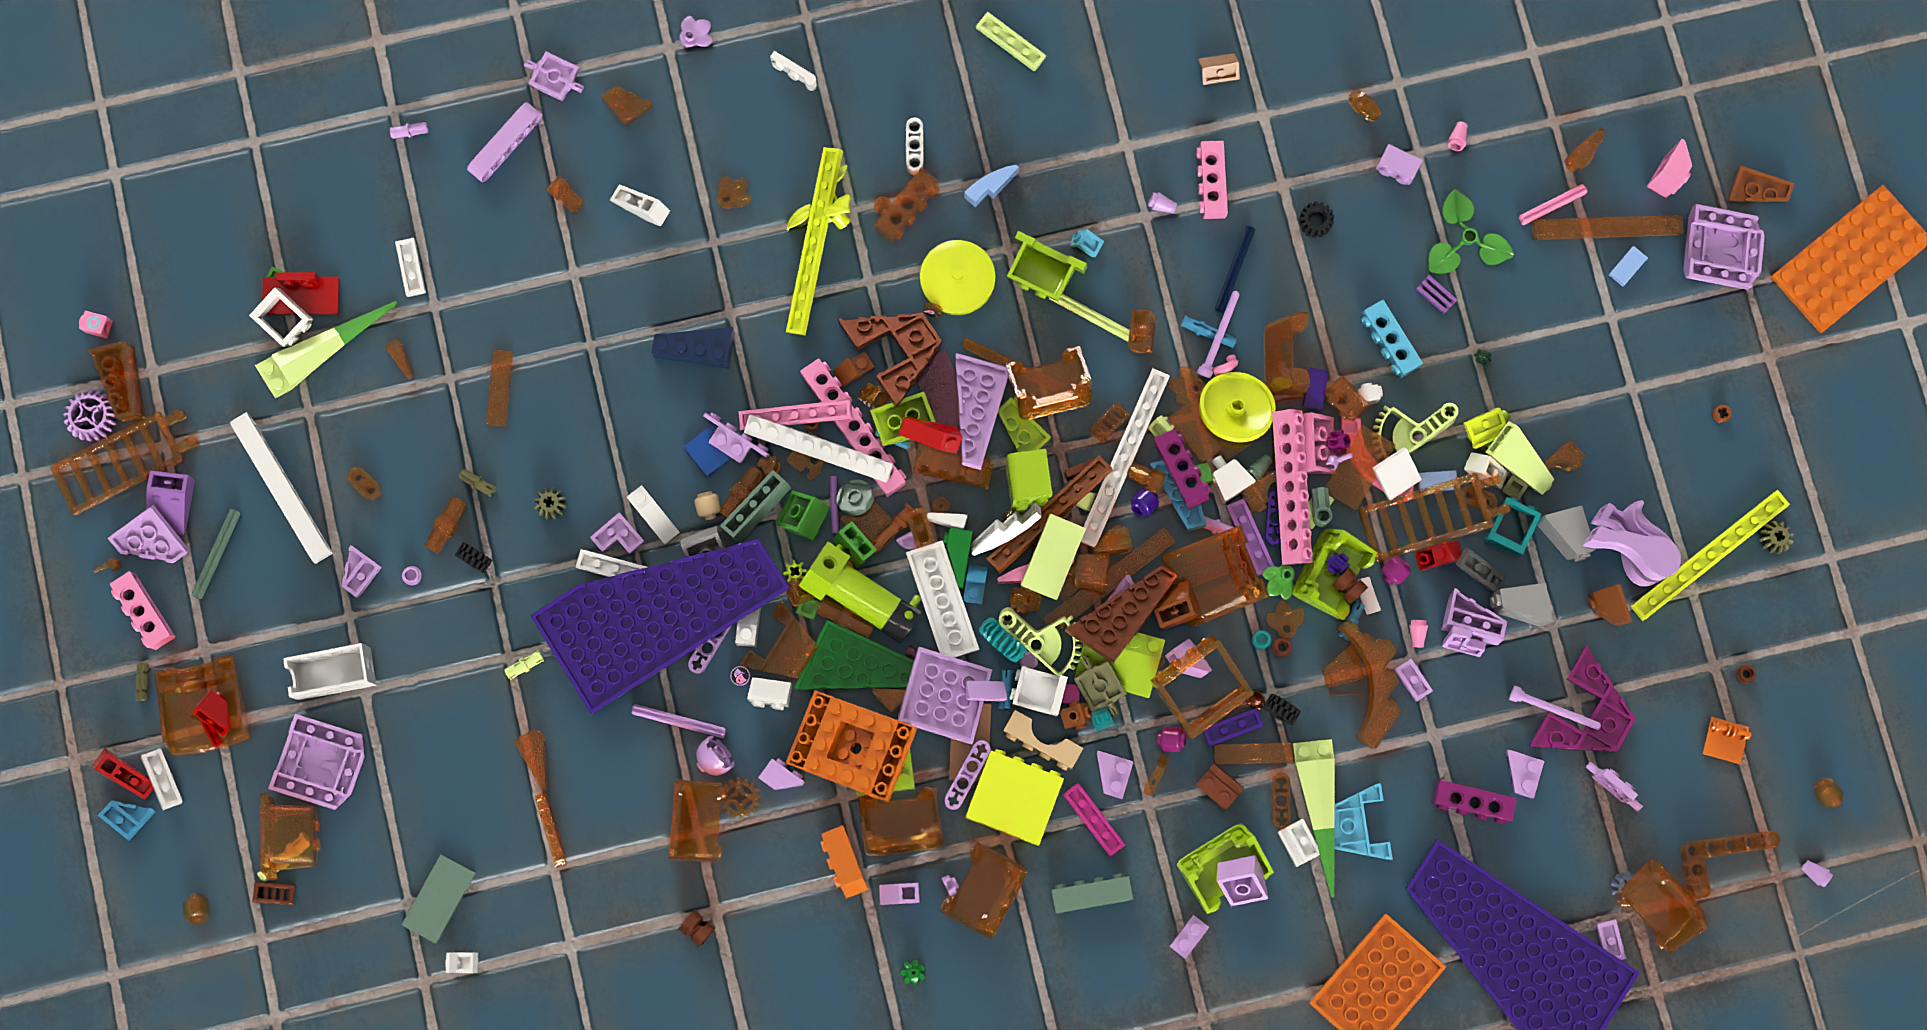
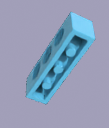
M1384 300L1362 312L1361 321L1363 325L1372 332L1371 337L1373 341L1380 345L1381 353L1385 359L1390 361L1391 369L1395 375H1398L1401 379L1421 367L1423 362ZM1376 321H1382L1385 327H1378ZM1387 336H1390L1394 339L1393 344H1390L1386 341ZM1396 353H1402L1404 355V360L1398 359L1396 357Z

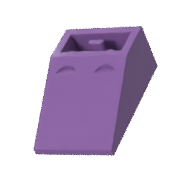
M151 470L149 473L146 510L154 505L177 535H185L195 479L183 474Z

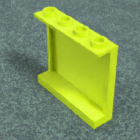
M995 749V752L990 751L965 818L1039 846L1064 778L1060 777L1061 774L1056 771H1043V767L1032 763L1031 766L1025 764V760L1016 756L1013 759L1009 758L1001 750Z

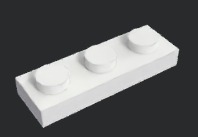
M409 238L396 241L406 296L410 297L426 293L416 240Z
M161 748L141 755L162 810L181 804L183 802Z

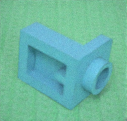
M1083 229L1075 232L1070 246L1080 248L1093 258L1098 254L1104 241L1088 229Z

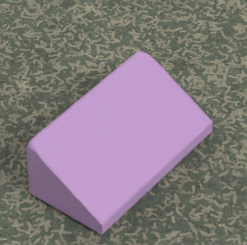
M966 681V701L1007 700L1004 682Z

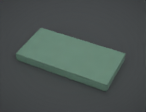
M440 855L405 917L402 926L437 944L476 873L446 856Z

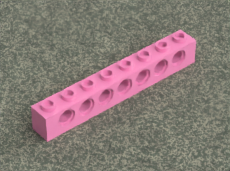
M818 358L800 371L801 376L820 402L848 399L852 402L847 392L843 393L840 389L842 385L837 377L833 378L830 375L831 369L825 361L822 363ZM820 377L827 378V382L824 385L817 383ZM835 392L838 394V397L835 400H830L828 395ZM852 406L853 419L837 420L834 423L853 450L870 456L877 453L881 455L882 460L893 463L892 475L889 477L888 482L874 478L885 496L889 497L906 485L904 479L907 477L901 469L897 470L894 466L896 462L890 453H885L881 440L879 438L875 439L872 434L874 430L868 422L866 424L861 419L863 414L858 407L854 409ZM852 423L860 425L856 431L850 430L849 426ZM863 438H868L871 443L868 446H862L860 441Z
M1288 409L1272 412L1282 565L1312 563L1313 552L1311 548L1308 476L1306 473L1303 428L1304 417L1302 410Z

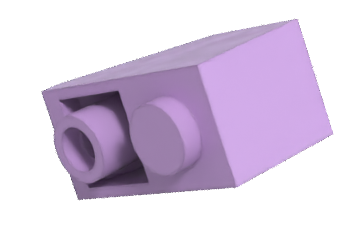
M1190 638L1165 655L1176 672L1202 678L1212 671L1208 662L1202 657Z
M779 758L776 761L771 759L758 777L774 790L803 786L805 783L801 780L803 776L795 770L793 772L787 770V764Z
M919 883L879 885L880 905L919 903Z

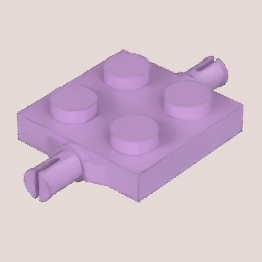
M545 52L537 64L528 59L524 63L525 67L533 70L529 86L558 100L563 101L571 88L579 93H582L584 89L583 85L575 82V78L580 70L579 67L555 55Z
M1591 761L1587 764L1586 768L1594 774L1592 777L1618 800L1631 805L1637 812L1643 807V805L1635 800L1638 796L1634 792L1635 788L1628 782L1624 783L1621 781L1617 772L1612 769H1599Z

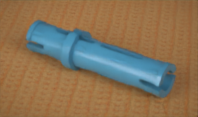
M1185 315L1181 327L1196 332V335H1203L1214 340L1218 330L1206 325L1204 321L1199 322ZM1224 333L1221 344L1233 349L1237 337Z

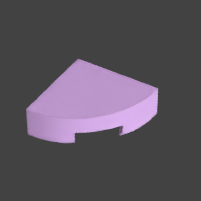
M913 530L896 539V542L907 550H915L922 547Z

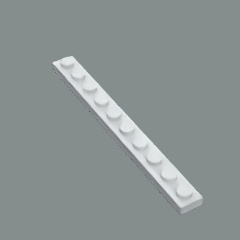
M1152 368L1110 466L1113 471L1104 478L1084 524L1086 530L1081 543L1093 548L1096 547L1170 375Z

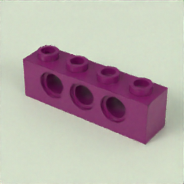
M1174 428L1155 437V446L1187 508L1190 509L1209 500L1208 493H1210V489L1206 482L1203 483L1201 481V471L1198 466L1193 465L1191 461L1193 456L1190 450H1185L1183 446L1185 441L1181 433L1177 434ZM1172 449H1178L1180 451L1176 455L1170 454V451ZM1181 465L1188 467L1186 471L1178 470ZM1193 481L1196 483V486L1190 488L1187 486V483Z
M1438 780L1435 784L1432 804L1437 805V809L1448 811L1451 808L1455 809L1457 814L1468 815V813L1475 814V818L1487 820V817L1493 818L1495 823L1506 825V822L1513 821L1517 798ZM1452 793L1457 794L1459 797L1457 804H1454L1450 799ZM1471 798L1477 800L1478 805L1476 808L1470 806ZM1491 802L1495 803L1497 806V810L1495 813H1492L1489 810V804Z

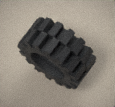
M1315 201L1313 204L1309 203L1300 214L1299 226L1302 227L1301 231L1303 233H1307L1308 237L1313 235L1312 238H1316V236L1320 238L1326 235L1334 224L1333 210H1329V205L1324 206V202L1318 204V201ZM1314 213L1320 214L1324 220L1323 224L1320 226L1312 225L1310 216Z
M462 542L455 553L457 558L482 573L486 572L493 561Z
M1272 693L1263 706L1272 716L1291 726L1301 713L1289 701L1287 702L1285 699Z

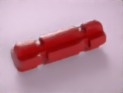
M199 719L203 723L202 727L207 737L211 739L212 746L214 748L221 746L223 741L218 736L219 733Z

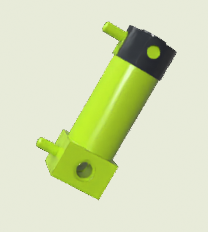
M827 542L799 584V587L819 600H822L825 594H827L879 628L895 641L901 643L909 635L921 613L916 608L921 597L914 595L910 603L898 598L846 564L850 556L843 552L844 547L841 544L834 546Z

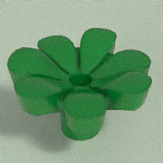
M913 959L912 964L908 961L903 963L905 969L900 970V975L905 976L903 980L905 984H909L912 981V984L916 986L919 984L918 979H925L926 976L922 973L925 970V966L923 964L918 966L917 959Z

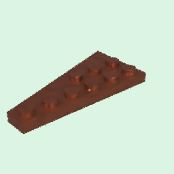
M1161 565L1144 576L1136 584L1129 586L1124 592L1117 594L1097 607L1089 615L1082 617L1074 625L1068 626L1065 632L1114 664L1177 580L1178 575Z

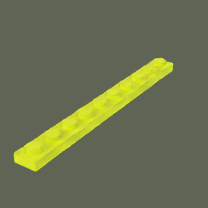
M823 148L786 328L787 333L806 335L830 216L825 217L824 212L833 204L843 150Z
M1778 490L1774 491L1681 565L1673 575L1662 580L1630 607L1642 621L1646 620L1790 504Z

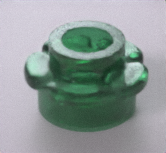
M1478 349L1476 354L1473 355L1476 358L1475 361L1483 365L1492 361V354L1485 350Z

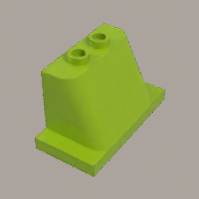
M1020 231L1017 232L1015 239L1022 246L1007 277L1019 283L1018 287L1026 291L1029 288L1036 291L1035 295L1045 299L1047 296L1055 301H1059L1074 271L1085 274L1087 263L1070 255L1068 257L1037 242L1034 238Z

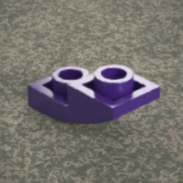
M1309 367L1305 381L1306 390L1302 403L1303 407L1322 410L1327 385V370Z

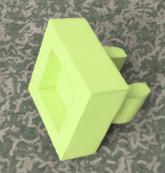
M1161 415L1148 426V429L1155 437L1174 428V425L1170 426L1167 423V417Z

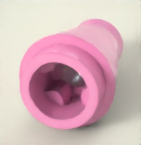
M1457 123L1448 139L1450 149L1461 151L1466 146L1468 127L1466 123Z
M1411 620L1409 628L1412 647H1424L1428 625H1426L1427 620Z

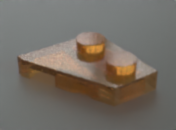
M1355 643L1348 645L1344 651L1322 669L1327 688L1365 679Z

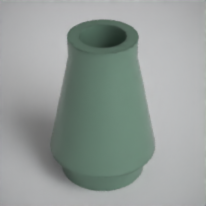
M1264 454L1261 458L1247 466L1246 471L1257 482L1264 476L1269 465L1272 463V459Z

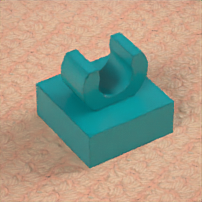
M1107 707L1092 712V724L1096 732L1114 724Z

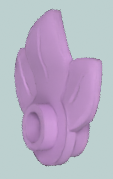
M687 16L681 23V43L686 47L694 45L705 47L710 45L713 40L707 34L710 31L711 23L707 20L695 21L692 16Z

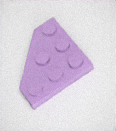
M154 505L108 537L120 554H133L141 558L165 560L168 563H174L190 552Z

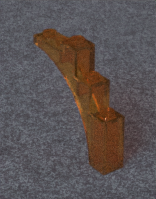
M1351 621L1341 622L1337 629L1350 640L1358 651L1368 678L1369 697L1367 711L1355 738L1370 749H1376L1402 712L1395 701L1392 699L1387 700L1400 681L1395 677L1396 674L1388 668L1385 670L1397 649L1386 638L1376 639L1373 642L1374 638L1371 635L1361 633L1358 630L1359 627Z

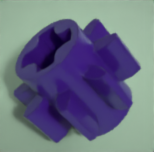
M1335 552L1326 562L1329 565L1327 569L1333 575L1338 573L1341 576L1350 567V564L1347 562L1349 558L1343 552L1340 555Z

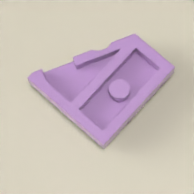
M1508 749L1506 756H1508L1513 793L1533 799L1544 761Z
M1097 751L1103 794L1123 799L1133 761Z

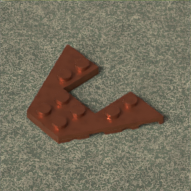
M913 313L911 315L898 314L895 317H886L885 315L871 316L870 318L858 317L859 319L851 320L839 318L838 323L857 351L891 334L907 357L906 360L876 375L878 382L895 407H898L941 347V338L923 313Z

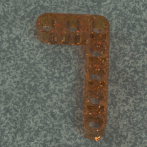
M1762 831L1682 844L1680 855L1689 896L1694 899H1704L1711 893L1705 858L1775 848L1780 843L1779 834L1775 831ZM1766 835L1771 837L1769 845L1765 841ZM1748 837L1752 840L1751 847H1748L1746 845V839ZM1729 840L1733 843L1732 850L1727 848ZM1709 843H1712L1714 846L1712 853L1707 849ZM1690 846H1693L1695 849L1693 856L1688 852ZM1694 865H1696L1699 869L1697 875H1694L1692 873V867ZM1697 885H1700L1702 887V893L1700 895L1696 893Z

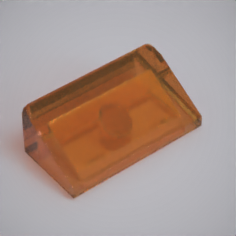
M923 505L905 512L916 548L935 543Z

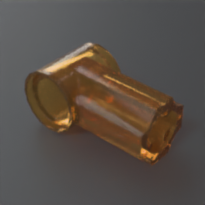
M560 175L546 187L550 195L557 201L560 200L572 213L578 211L584 203V200L571 189V186Z
M1133 462L1127 471L1128 478L1144 485L1146 490L1156 494L1161 493L1167 474L1163 471L1149 469L1137 462Z

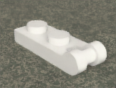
M776 51L770 56L772 66L775 69L783 70L788 73L791 79L795 81L800 80L805 83L809 91L817 88L816 77Z

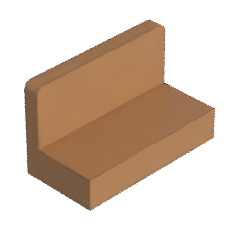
M1234 53L1198 59L1203 85L1240 79L1239 61Z

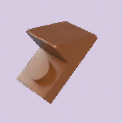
M864 351L851 360L849 358L844 360L833 373L843 388L872 371L875 367Z

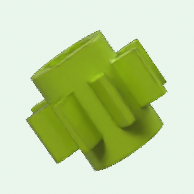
M793 560L792 565L786 564L788 571L783 572L785 576L789 575L788 583L794 580L796 585H798V580H803V573L808 572L806 569L802 570L803 562L798 565ZM799 569L798 571L800 574L798 576L796 574L792 576L793 574L791 570Z

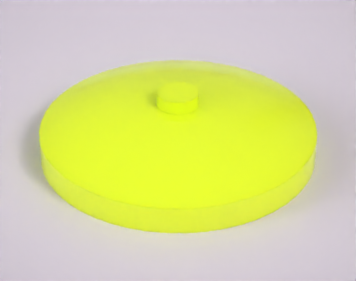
M952 240L936 246L926 256L920 271V284L924 296L936 309L947 314L964 315L978 310L988 301L995 285V269L990 257L982 248L968 241Z
M1240 372L1223 373L1211 379L1205 385L1199 400L1200 416L1206 427L1218 437L1232 442H1248L1262 436L1270 428L1273 422L1272 412L1276 411L1275 400L1269 388L1254 376Z

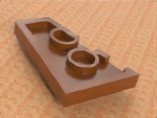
M1739 166L1727 202H1788L1795 183Z

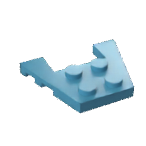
M1381 783L1375 784L1335 804L1334 849L1386 860L1393 859L1390 842L1370 844L1363 804L1384 801Z

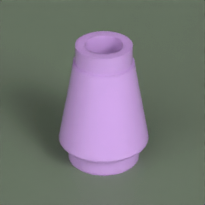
M1153 192L1148 206L1152 210L1173 214L1177 203L1159 192Z
M1809 860L1801 868L1818 886L1825 887L1833 876L1830 870Z

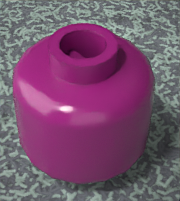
M1399 556L1397 558L1391 557L1382 568V573L1385 575L1383 579L1391 585L1393 583L1402 584L1411 573L1410 565Z
M1166 726L1162 729L1161 733H1158L1157 743L1161 745L1163 751L1180 752L1182 748L1186 747L1187 735L1181 727Z

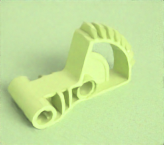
M1446 403L1423 422L1416 423L1396 408L1392 407L1390 409L1384 406L1383 409L1386 414L1380 412L1379 416L1382 419L1376 418L1375 420L1380 426H1373V430L1378 431V433H1372V437L1378 438L1373 440L1372 444L1379 445L1374 448V452H1381L1377 455V459L1382 457L1384 459L1388 458L1382 445L1381 431L1385 420L1390 414L1400 418L1394 427L1392 435L1395 449L1399 451L1404 447L1411 454L1451 426L1458 415V407L1453 403ZM1446 412H1447V414H1448V413H1451L1452 415H1451V417H1450V415L1446 416L1445 413H1446ZM1420 433L1423 439L1417 442L1412 438V435Z
M1006 607L1001 610L999 615L1001 627L1024 645L1055 675H1063L1068 668L1074 670L1075 666L1071 663L1079 662V659L1074 656H1081V652L1076 651V648H1082V644H1077L1076 641L1079 640L1072 636L1073 650L1069 661L1061 671L1052 666L1058 658L1062 647L1061 637L1055 626L1062 622H1065L1068 626L1074 625L1077 622L1070 624V621L1073 619L1072 615L1068 618L1063 616L1037 631L1020 617L1013 608ZM1006 615H1010L1011 620L1009 621L1008 619V621H1006L1004 617ZM1035 639L1042 642V646L1038 649H1034L1031 646V642Z

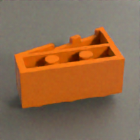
M842 825L822 833L823 841H820L824 853L828 851L830 858L826 860L830 870H835L836 875L833 876L837 888L841 886L846 898L868 890L844 826Z

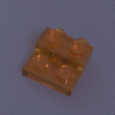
M1602 127L1573 149L1564 160L1569 171L1575 172L1578 168L1583 170L1595 158L1593 154L1598 150L1597 148L1604 141L1603 136L1607 133Z

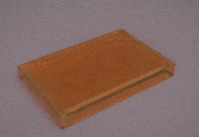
M1198 396L1170 415L1168 420L1174 425L1177 432L1181 433L1184 441L1201 463H1203L1232 443V441L1218 437L1206 427L1200 416V397Z

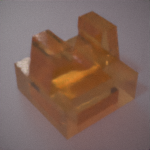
M770 456L768 461L759 459L757 466L764 470L763 474L767 476L772 470L778 473L781 462L776 457Z

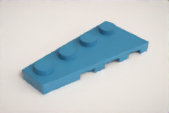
M1164 461L1150 463L1151 468L1187 531L1207 527L1201 504L1190 509L1187 508ZM1181 465L1178 468V470L1180 471H1186L1188 469L1186 465ZM1193 481L1187 483V486L1190 488L1196 486Z

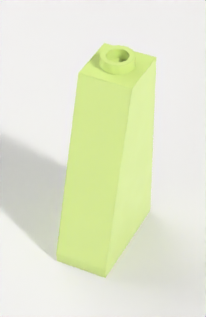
M1508 421L1485 453L1528 484L1533 490L1543 495L1551 488L1554 478L1520 428Z

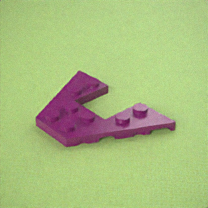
M1584 646L1566 680L1600 699L1589 719L1599 722L1601 728L1596 730L1585 725L1581 731L1551 712H1547L1529 745L1530 747L1618 752L1636 720L1633 713L1627 708L1623 698L1615 690L1607 674L1603 672L1601 665L1597 663L1589 651V647Z

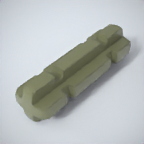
M138 663L135 700L146 701L149 664Z

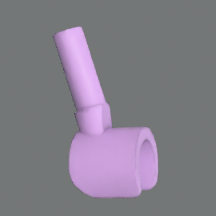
M1349 453L1340 457L1331 455L1326 465L1331 464L1330 470H1336L1340 462L1352 458L1353 454Z

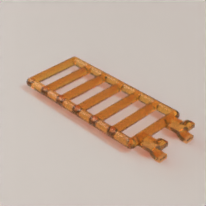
M177 409L166 417H163L161 412H156L53 464L51 471L72 515H78L149 479L150 470L163 472L182 462V452L200 445L198 439L192 435L176 444L168 426L187 419L185 412ZM157 421L174 456L163 462L147 428V425ZM137 430H140L156 463L155 467L147 471L129 436ZM123 439L139 473L138 476L130 480L112 443ZM104 447L122 483L114 488H111L95 455L96 451ZM88 456L104 490V493L96 497L93 496L77 462ZM68 465L71 466L87 500L79 506L76 505L60 469Z
M1471 473L1396 496L1392 500L1387 499L1361 507L1359 514L1370 548L1378 552L1375 561H1383L1493 527V517L1504 515L1511 511L1509 503L1489 510L1484 496L1483 488L1500 484L1499 474L1479 480L1476 473ZM1471 481L1485 521L1473 525L1461 488L1462 484ZM1452 487L1466 526L1458 530H1454L1442 490ZM1435 493L1447 533L1439 536L1435 534L1423 497ZM1413 499L1417 501L1429 538L1417 542L1405 505L1406 501ZM1396 504L1398 505L1410 543L1402 547L1398 546L1386 507ZM1379 510L1391 550L1383 553L1379 551L1368 513Z

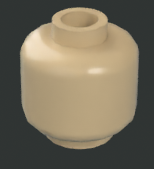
M712 491L697 494V498L694 500L697 515L705 517V520L717 518L716 514L721 512L718 495L713 494Z

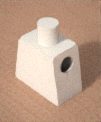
M1221 455L1212 460L1217 471L1212 473L1213 483L1223 504L1255 484V479L1237 460L1234 459L1226 463Z

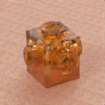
M1023 586L1021 588H1013L1010 594V607L1015 608L1016 612L1021 614L1039 612L1042 594Z

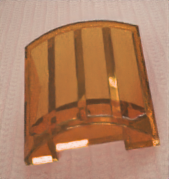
M1241 525L1162 555L1163 566L1178 575L1177 580L1172 586L1186 580L1191 582L1202 616L1188 621L1189 627L1208 622L1270 597L1263 579L1259 580L1245 545L1248 541Z
M234 654L216 657L214 662L177 670L175 667L154 671L162 741L172 755L210 752L233 746L251 738ZM210 690L218 692L227 701L231 725L230 730L224 737L218 734L223 744L216 748L212 746L211 739L207 737L202 727L203 723L192 714L193 710Z

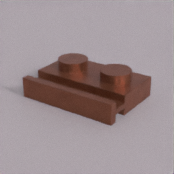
M1215 763L1196 783L1197 787L1225 810L1244 790L1242 785Z

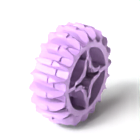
M89 390L88 393L82 391L81 396L74 394L75 400H69L71 405L65 406L68 412L63 414L64 417L68 418L64 421L66 425H69L67 430L72 432L73 436H79L80 440L92 441L93 438L100 440V435L107 437L105 432H112L110 426L116 425V422L112 420L118 418L113 413L117 410L115 406H112L114 402L111 399L108 400L109 396L106 394L102 395L100 391L96 393L93 390ZM90 402H100L98 406L89 407L87 405ZM89 411H90L91 413H93V414H91V415H92V417H91L92 420L88 418V417H90V416H89V414H90ZM91 424L94 426V428L88 430L81 429L84 425Z

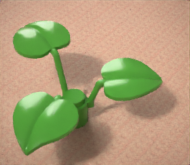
M1456 189L1446 198L1442 214L1447 223L1455 224L1458 222L1464 229L1460 236L1461 242L1453 249L1450 244L1444 242L1434 245L1429 253L1428 270L1435 274L1452 272L1459 266L1461 257L1455 251L1463 244L1471 245L1474 242L1481 246L1479 256L1488 265H1497L1514 256L1513 250L1502 236L1495 233L1487 234L1483 238V243H1481L1477 231L1473 228H1468V226L1462 223V221L1471 219L1474 213V206L1468 197Z

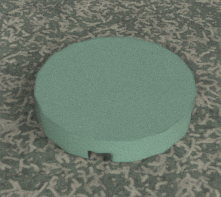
M860 479L851 480L839 489L836 502L844 514L858 516L865 513L872 506L874 492L866 481Z

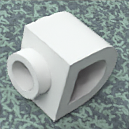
M1366 383L1362 384L1361 388L1358 389L1360 403L1363 406L1377 404L1381 397H1383L1382 388L1378 384Z

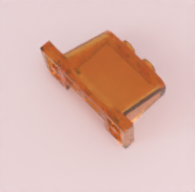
M260 793V871L268 880H277V870L317 866V850H320V839L317 838V831H320V820L317 819V808L315 806L277 805V802L269 793Z

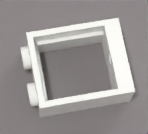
M276 287L249 315L283 347L295 345L299 340L298 336L302 332L305 333L312 326L311 322L314 320L282 289ZM280 299L302 319L285 338L262 319Z

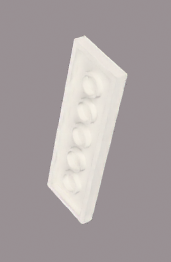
M943 540L906 552L939 653L957 658L978 651L979 647Z

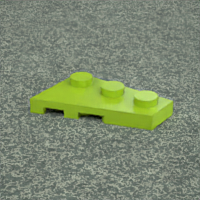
M1012 398L999 408L998 414L1017 452L1039 450L1051 439V436Z

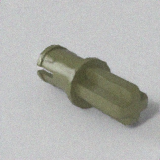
M463 469L459 474V479L473 486L474 490L478 489L489 497L493 495L492 492L494 493L497 488L483 480L482 476L478 477L466 469Z

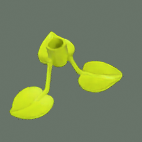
M847 164L840 167L837 182L846 173ZM834 194L835 202L825 210L824 216H830L829 223L833 221L838 229H843L850 223V218L845 213L850 212L849 204L851 197L849 194L837 198L836 194ZM810 204L794 212L788 221L787 231L801 224L810 216Z

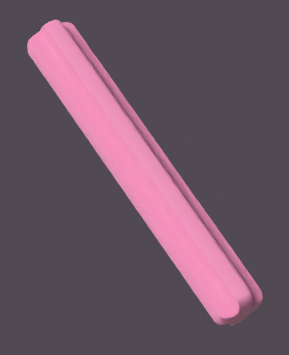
M1581 184L1521 214L1519 220L1522 225H1525L1585 195L1587 189Z

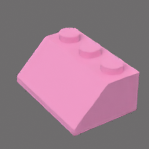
M1681 139L1664 157L1647 185L1648 188L1665 198L1671 193L1674 195L1677 189H1680L1683 183H1686L1691 176L1689 171L1692 163L1685 140Z
M1312 412L1303 414L1306 473L1336 474V470H1330L1331 464L1326 465L1329 456L1335 455L1333 450L1327 447V438L1331 436L1330 432L1334 431V417Z

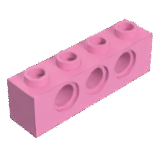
M1201 141L1199 148L1196 149V157L1200 159L1197 175L1201 177L1198 193L1202 195L1199 211L1203 213V219L1226 218L1228 209L1224 141ZM1212 159L1214 160L1215 164L1209 165L1207 164L1206 160ZM1213 177L1215 178L1216 182L1210 183L1208 182L1207 178ZM1214 195L1216 196L1217 200L1211 201L1209 200L1208 196Z
M129 571L110 583L113 589L111 590L112 595L122 603V611L125 615L131 617V625L137 632L141 633L143 636L141 640L147 648L150 647L157 650L176 637L135 573ZM133 591V599L128 600V594ZM144 607V614L138 616V610ZM154 623V630L149 632L148 626Z

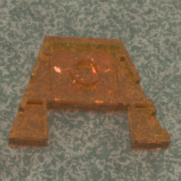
M780 601L771 616L786 625L784 631L766 659L749 650L740 665L747 669L798 679L818 648V645L787 606Z

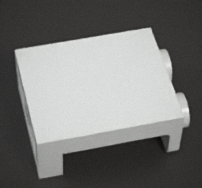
M1022 665V669H1017L1015 681H1018L1016 689L1012 688L1010 699L1013 700L1012 705L1058 716L1068 677L1037 671Z

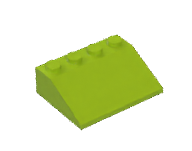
M1136 633L1115 663L1110 662L1127 693L1150 698L1165 640ZM1083 644L1075 676L1086 669L1081 658H1085L1088 655L1093 665L1100 664L1107 659Z

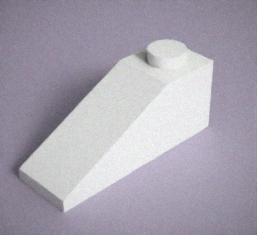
M620 184L610 199L611 202L658 226L663 224L670 212L658 199Z
M642 485L627 496V499L664 544H667L680 533Z
M761 607L738 621L736 645L757 646Z

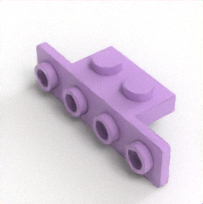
M711 412V414L705 413L703 415L718 426L708 443L737 462L742 463L751 448L767 458L771 456L767 452L769 450L767 447L760 443L757 446L751 442L753 438L745 433L742 435L737 433L735 426L728 422L725 425L720 421L721 417Z

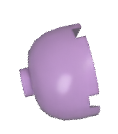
M709 736L697 749V766L702 772H707L710 775L724 774L734 767V761L731 763L729 760L732 755L719 739L714 741L712 739L714 736Z

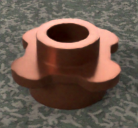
M1254 690L1248 693L1245 701L1251 707L1261 710L1263 708L1262 704H1265V696L1261 692Z

